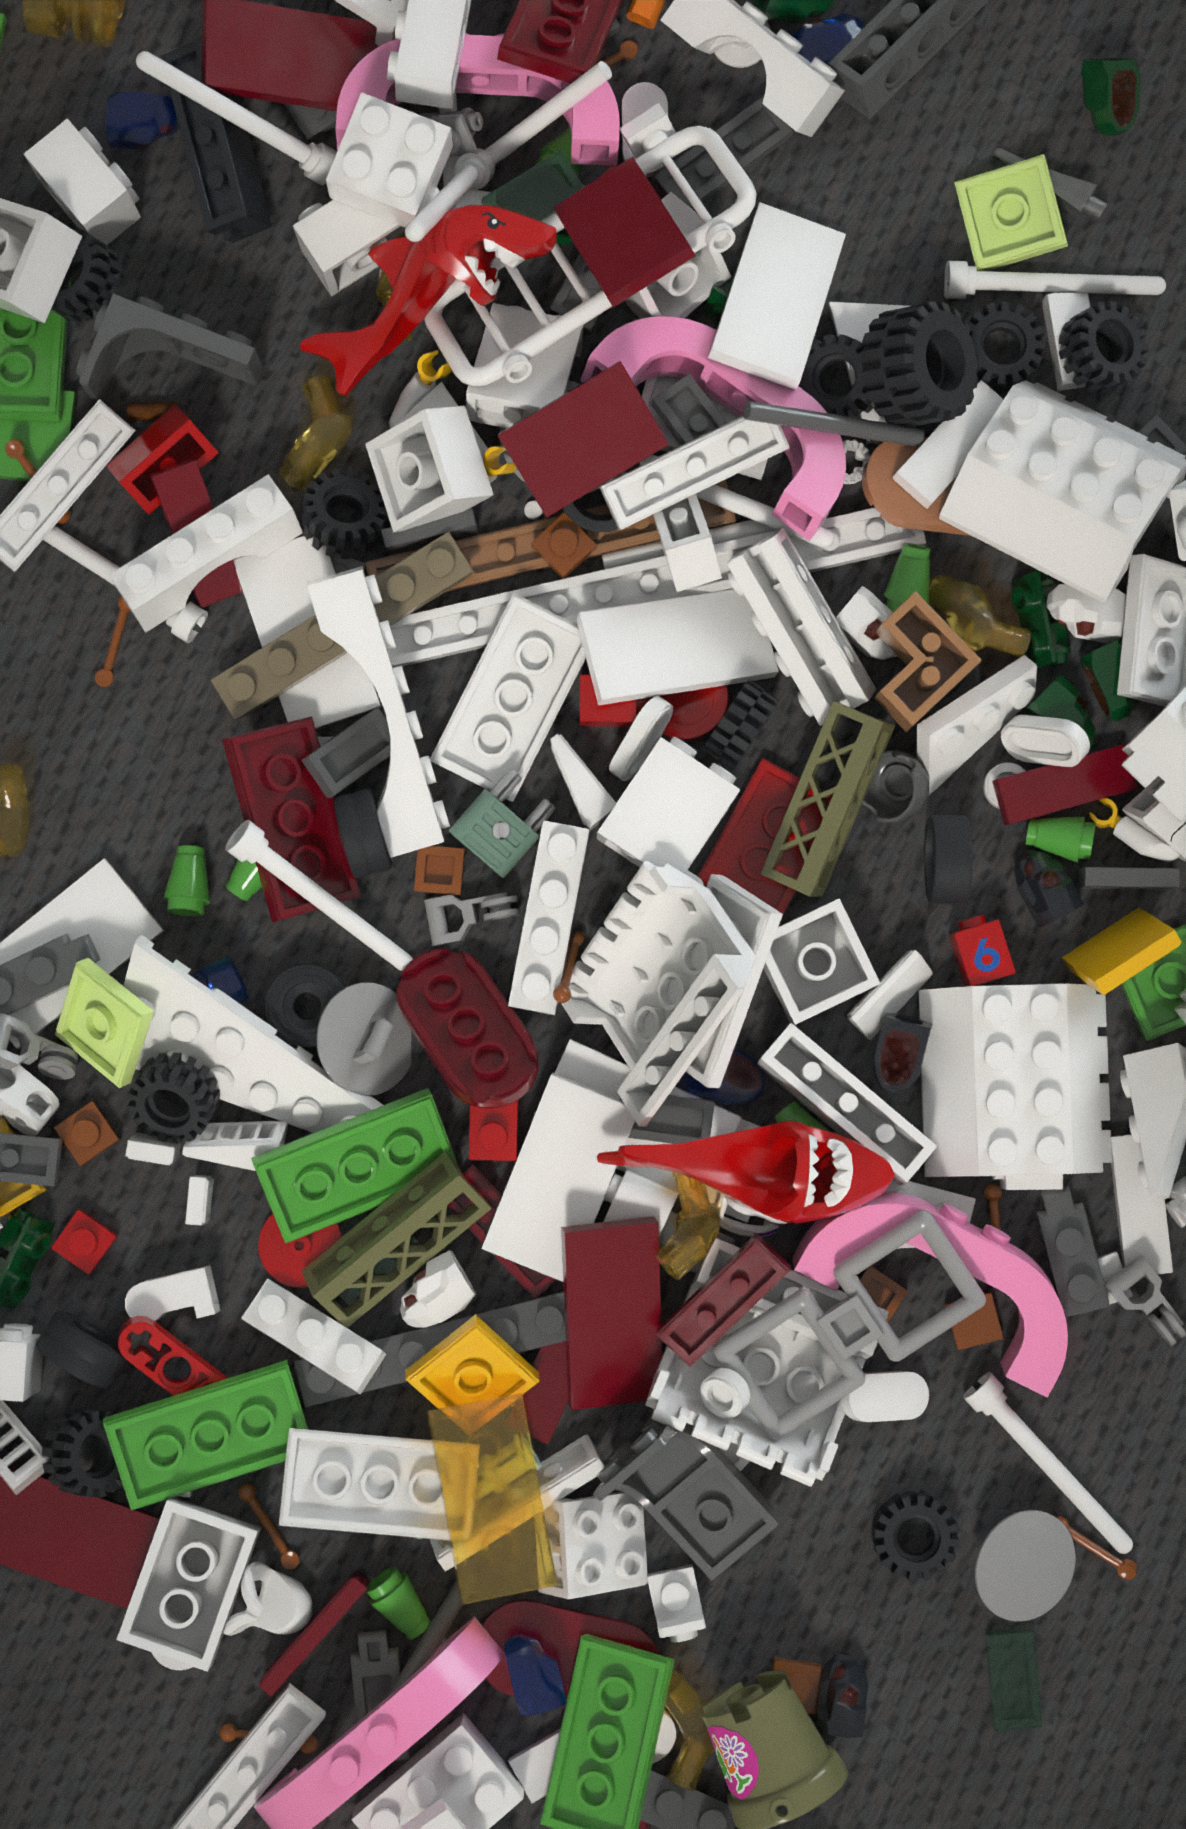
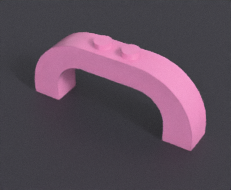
M465 33L455 93L529 96L548 102L570 85V83L497 60L499 45L504 34L484 36ZM392 40L374 49L353 68L345 80L338 99L336 113L337 150L361 92L395 106L401 103L396 101L395 81L387 80L390 52H399L401 40ZM606 81L563 114L571 130V164L617 166L620 130L619 110L615 95L608 81Z
M648 317L632 321L617 328L607 335L590 354L580 380L583 383L616 362L621 361L635 386L654 377L670 376L682 379L690 373L706 394L739 417L744 416V407L747 401L827 413L811 395L799 386L796 390L709 359L708 356L717 330L702 323L678 317ZM781 426L790 447L784 450L792 467V481L783 491L771 515L810 541L822 526L843 487L846 473L844 445L841 436L838 434Z
M885 1192L857 1209L816 1220L807 1231L792 1257L794 1270L837 1291L840 1284L833 1274L837 1264L918 1211L926 1210L930 1212L971 1275L1004 1292L1018 1306L1019 1322L1017 1331L1000 1362L1005 1377L1048 1398L1062 1371L1066 1358L1068 1331L1064 1310L1053 1285L1042 1268L1024 1251L1010 1244L1011 1238L1006 1233L991 1225L986 1224L981 1229L967 1222L969 1218L967 1214L947 1203H943L942 1207L939 1208L918 1197L896 1192ZM921 1233L905 1243L937 1258Z
M474 1616L445 1640L431 1658L398 1689L299 1771L296 1768L291 1770L265 1792L253 1807L271 1829H312L446 1717L492 1672L505 1653Z

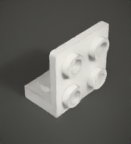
M624 1492L610 1493L602 1501H599L595 1496L579 1499L563 1497L559 1501H553L551 1506L534 1516L538 1592L565 1599H574L647 1584L644 1509L630 1495Z

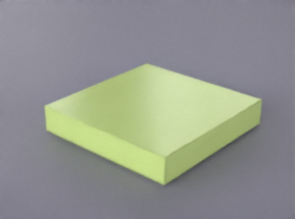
M1044 154L954 182L977 271L996 269L1068 247Z
M87 957L75 964L55 1035L118 1088H121L132 1081L154 1010Z

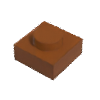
M564 512L531 542V547L562 579H565L597 549V544Z
M96 1101L90 1102L54 1127L79 1166H83L121 1140Z
M773 1657L772 1671H785L807 1713L816 1714L821 1664Z

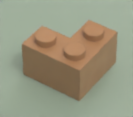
M916 591L875 632L907 666L881 689L874 699L907 732L982 661Z

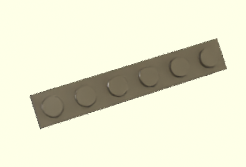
M449 532L375 577L383 601L374 604L379 622L388 620L390 626L475 574ZM314 615L211 679V682L234 720L239 721L348 652L321 632L317 617Z

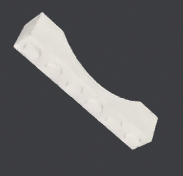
M363 566L309 581L307 588L321 632L341 645L361 665L375 686L386 712L390 733V763L386 783L377 803L378 808H376L390 858L444 842L442 829L450 827L443 801L433 802L429 784L436 783V777L429 755L420 758L415 740L423 738L416 711L407 713L401 695L410 693L402 665L394 668L392 666L388 650L396 648L389 621L379 622L374 604L383 601L375 575L365 576Z

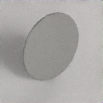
M358 983L348 986L338 992L328 1002L322 1012L317 1028L318 1055L327 1075L341 1088L365 1096L381 1094L398 1084L411 1066V1029L401 1015L396 993L385 986L375 983Z
M1038 1510L1020 1511L1000 1521L984 1539L975 1564V1584L985 1606L995 1615L1009 1621L1035 1619L1052 1609L1064 1596L1074 1574L1076 1554L1071 1534L1059 1519L1049 1513Z

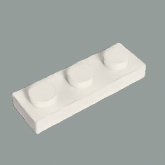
M268 1278L242 1316L246 1323L360 1395L386 1356V1353Z

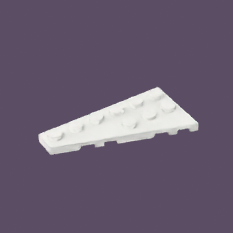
M139 935L134 943L124 987L154 1010L136 1069L141 1070L148 1059L151 1057L156 1059L160 1053L166 1052L169 1060L174 1052L182 1053L181 1061L187 1062L189 1056L197 1059L194 1067L200 1069L205 1065L210 1070L206 1076L207 1079L215 1076L218 1082L215 1090H220L219 1099L276 1120L288 1122L290 1125L312 1133L383 1106V1104L371 1096L360 1095L335 1084L323 1068L311 1061L312 1054L300 1046L294 1049L275 1035L278 1030L218 988H207L188 974L191 970L177 959L173 963L152 949L153 942L143 935Z

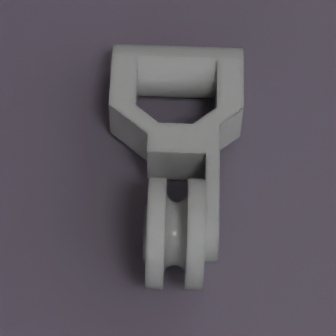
M507 893L463 901L456 895H446L424 900L432 946L463 941L471 926L479 924L475 904L481 903V908L490 909V913L483 915L484 921L505 919L520 914L519 908H511V903L518 902L517 895L507 896ZM456 905L462 910L464 922L459 931L448 932L444 906Z
M0 1014V1067L11 1070L21 1063L30 1065L38 1059L39 1051H41L38 1070L43 1075L59 1080L74 1077L79 1060L78 1054L74 1050L32 1033L28 1023L7 1014ZM10 1035L19 1040L22 1047L20 1056L7 1051Z
M1140 1255L1105 1282L1104 1285L1118 1304L1126 1310H1141L1148 1315L1162 1304L1158 1308L1161 1317L1157 1318V1316L1151 1313L1148 1319L1160 1336L1170 1346L1176 1344V1340L1173 1337L1174 1334H1177L1180 1338L1186 1336V1332L1182 1328L1184 1323L1160 1292L1161 1278L1144 1256ZM1145 1276L1149 1281L1146 1293L1138 1299H1129L1124 1292Z

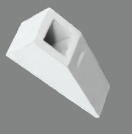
M1179 1043L1123 1055L1126 1070H1121L1120 1072L1123 1091L1127 1098L1131 1097L1134 1115L1129 1116L1130 1131L1135 1143H1140L1143 1161L1138 1162L1140 1181L1144 1189H1149L1150 1194L1162 1200L1170 1197L1186 1142V1048Z

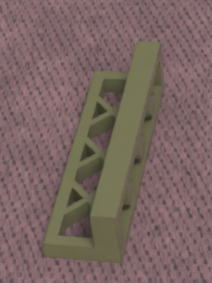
M837 701L832 702L760 873L761 875L809 897H823L895 724L867 715ZM841 715H844L863 725L856 742L840 749L834 731ZM830 744L832 752L827 755H824L828 745ZM851 752L847 763H845L843 755ZM835 759L841 773L840 780L836 787L822 792L816 778V773L821 764ZM810 788H812L814 796L806 799ZM832 796L829 806L827 807L825 798ZM817 802L823 818L818 830L803 835L798 822L800 811L803 807ZM793 830L796 839L788 842ZM812 839H814L813 844H812V846H811V848H810V851H809V848H808L806 842H807V841H810V840H812ZM797 845L804 859V865L798 879L776 869L783 852Z
M445 1151L301 1271L312 1296L344 1327L348 1328L492 1208L488 1201L465 1178L456 1161ZM461 1193H464L473 1202L461 1214L446 1215L447 1205ZM434 1227L433 1236L426 1243L409 1245L411 1235L419 1228ZM383 1258H397L396 1267L391 1272L385 1275H373L374 1265ZM347 1288H361L360 1297L345 1310L334 1300Z

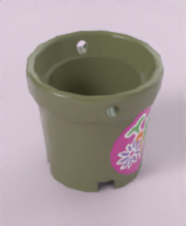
M782 1670L768 1671L755 1675L759 1684L744 1688L742 1682L730 1686L707 1702L703 1707L704 1713L701 1714L730 1791L727 1800L734 1823L738 1829H768L806 1814L831 1798L842 1788L849 1776L848 1770L837 1750L833 1746L825 1744L794 1691L786 1672ZM784 1805L788 1811L781 1813L777 1806Z

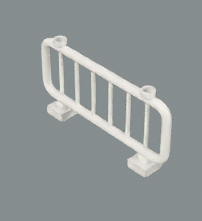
M659 103L620 127V131L643 173L647 175L664 164L704 222L702 226L685 236L693 252L696 253L707 245L714 253H721L729 249L735 241V233L732 229L749 217L755 206L757 194L753 182L721 137L711 128L703 126L687 127L675 132L666 112ZM701 145L707 150L737 193L736 202L714 218L711 217L672 160L673 157L691 146ZM555 212L541 220V222L555 227L556 233L564 229ZM557 242L551 252L583 302L553 322L549 321L517 267L512 268L501 262L499 258L493 260L491 267L496 268L497 271L506 267L543 327L516 346L509 347L487 308L470 297V286L458 279L453 282L424 318L426 327L454 375L462 383L470 386H485L503 376L511 383H519L525 380L532 372V365L529 361L531 358L612 307L603 290L592 297L590 296ZM465 292L503 353L481 367L470 365L442 317L444 307Z

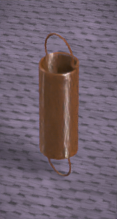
M135 402L120 403L116 406L127 404V419L124 421L158 420L177 403Z

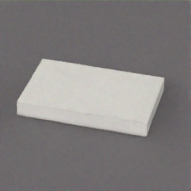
M1145 554L1132 555L1129 566L1117 695L1166 707L1186 685V567Z

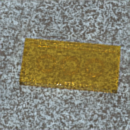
M522 1393L427 1411L461 1604L464 1605L557 1586Z

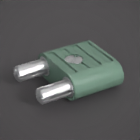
M512 769L506 772L490 792L484 789L448 830L502 878L511 871L540 836L536 832L542 826L543 820L547 821L556 810L549 800L543 799L523 822L502 802L522 780L521 776Z

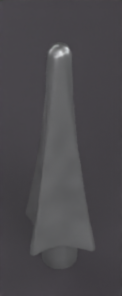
M996 148L993 151L994 157L1007 166L1025 160L1002 148ZM1049 169L1056 200L1060 206L1077 220L1080 219L1083 213L1098 221L1102 218L1108 204L1094 196L1097 184Z

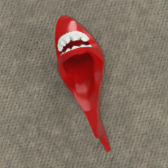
M466 205L449 210L422 240L412 242L407 237L391 239L373 247L369 251L368 255L387 274L392 288L389 301L372 323L355 331L317 333L302 340L299 345L300 350L329 360L335 368L336 391L343 396H347L381 359L389 355L422 322L456 279L470 286V297L482 306L489 304L497 299L496 293L500 284L497 278V269L491 267L493 260L499 258L501 262L514 268L524 260L545 256L553 249L557 242L556 228L524 214L495 205Z
M783 1121L768 1126L685 1143L619 1146L617 1151L602 1152L597 1155L598 1162L602 1164L658 1168L690 1177L755 1211L786 1223L793 1222L795 1224L816 1221L857 1209L885 1193L895 1177V1173L887 1159L867 1147L844 1136L797 1121Z

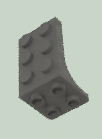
M113 294L109 305H102L98 311L94 323V331L97 332L91 349L85 348L82 352L76 370L77 375L80 376L79 383L94 402H97L99 399L104 402L112 379L121 365L131 357L147 351L168 352L257 387L263 375L264 367L255 348L251 347L252 341L241 334L226 330L223 336L207 330L208 324L192 315L183 313L180 319L163 313L164 307L150 299L138 297L136 302Z
M650 1419L642 1427L641 1431L643 1433L633 1444L626 1440L608 1457L610 1462L597 1474L601 1482L593 1495L599 1501H602L615 1489L630 1495L653 1516L712 1581L775 1529L783 1517L718 1447L691 1436L693 1425L686 1423L681 1432L668 1424L665 1425Z

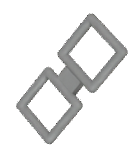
M926 1210L918 1211L837 1264L833 1274L848 1297L827 1311H822L808 1290L799 1289L716 1343L713 1349L715 1357L723 1368L737 1372L746 1381L750 1390L748 1406L770 1438L777 1440L784 1437L861 1387L866 1377L852 1355L873 1341H878L890 1360L900 1361L985 1305V1294L930 1212ZM921 1233L963 1297L898 1338L857 1277V1274ZM801 1312L842 1376L778 1416L736 1353Z

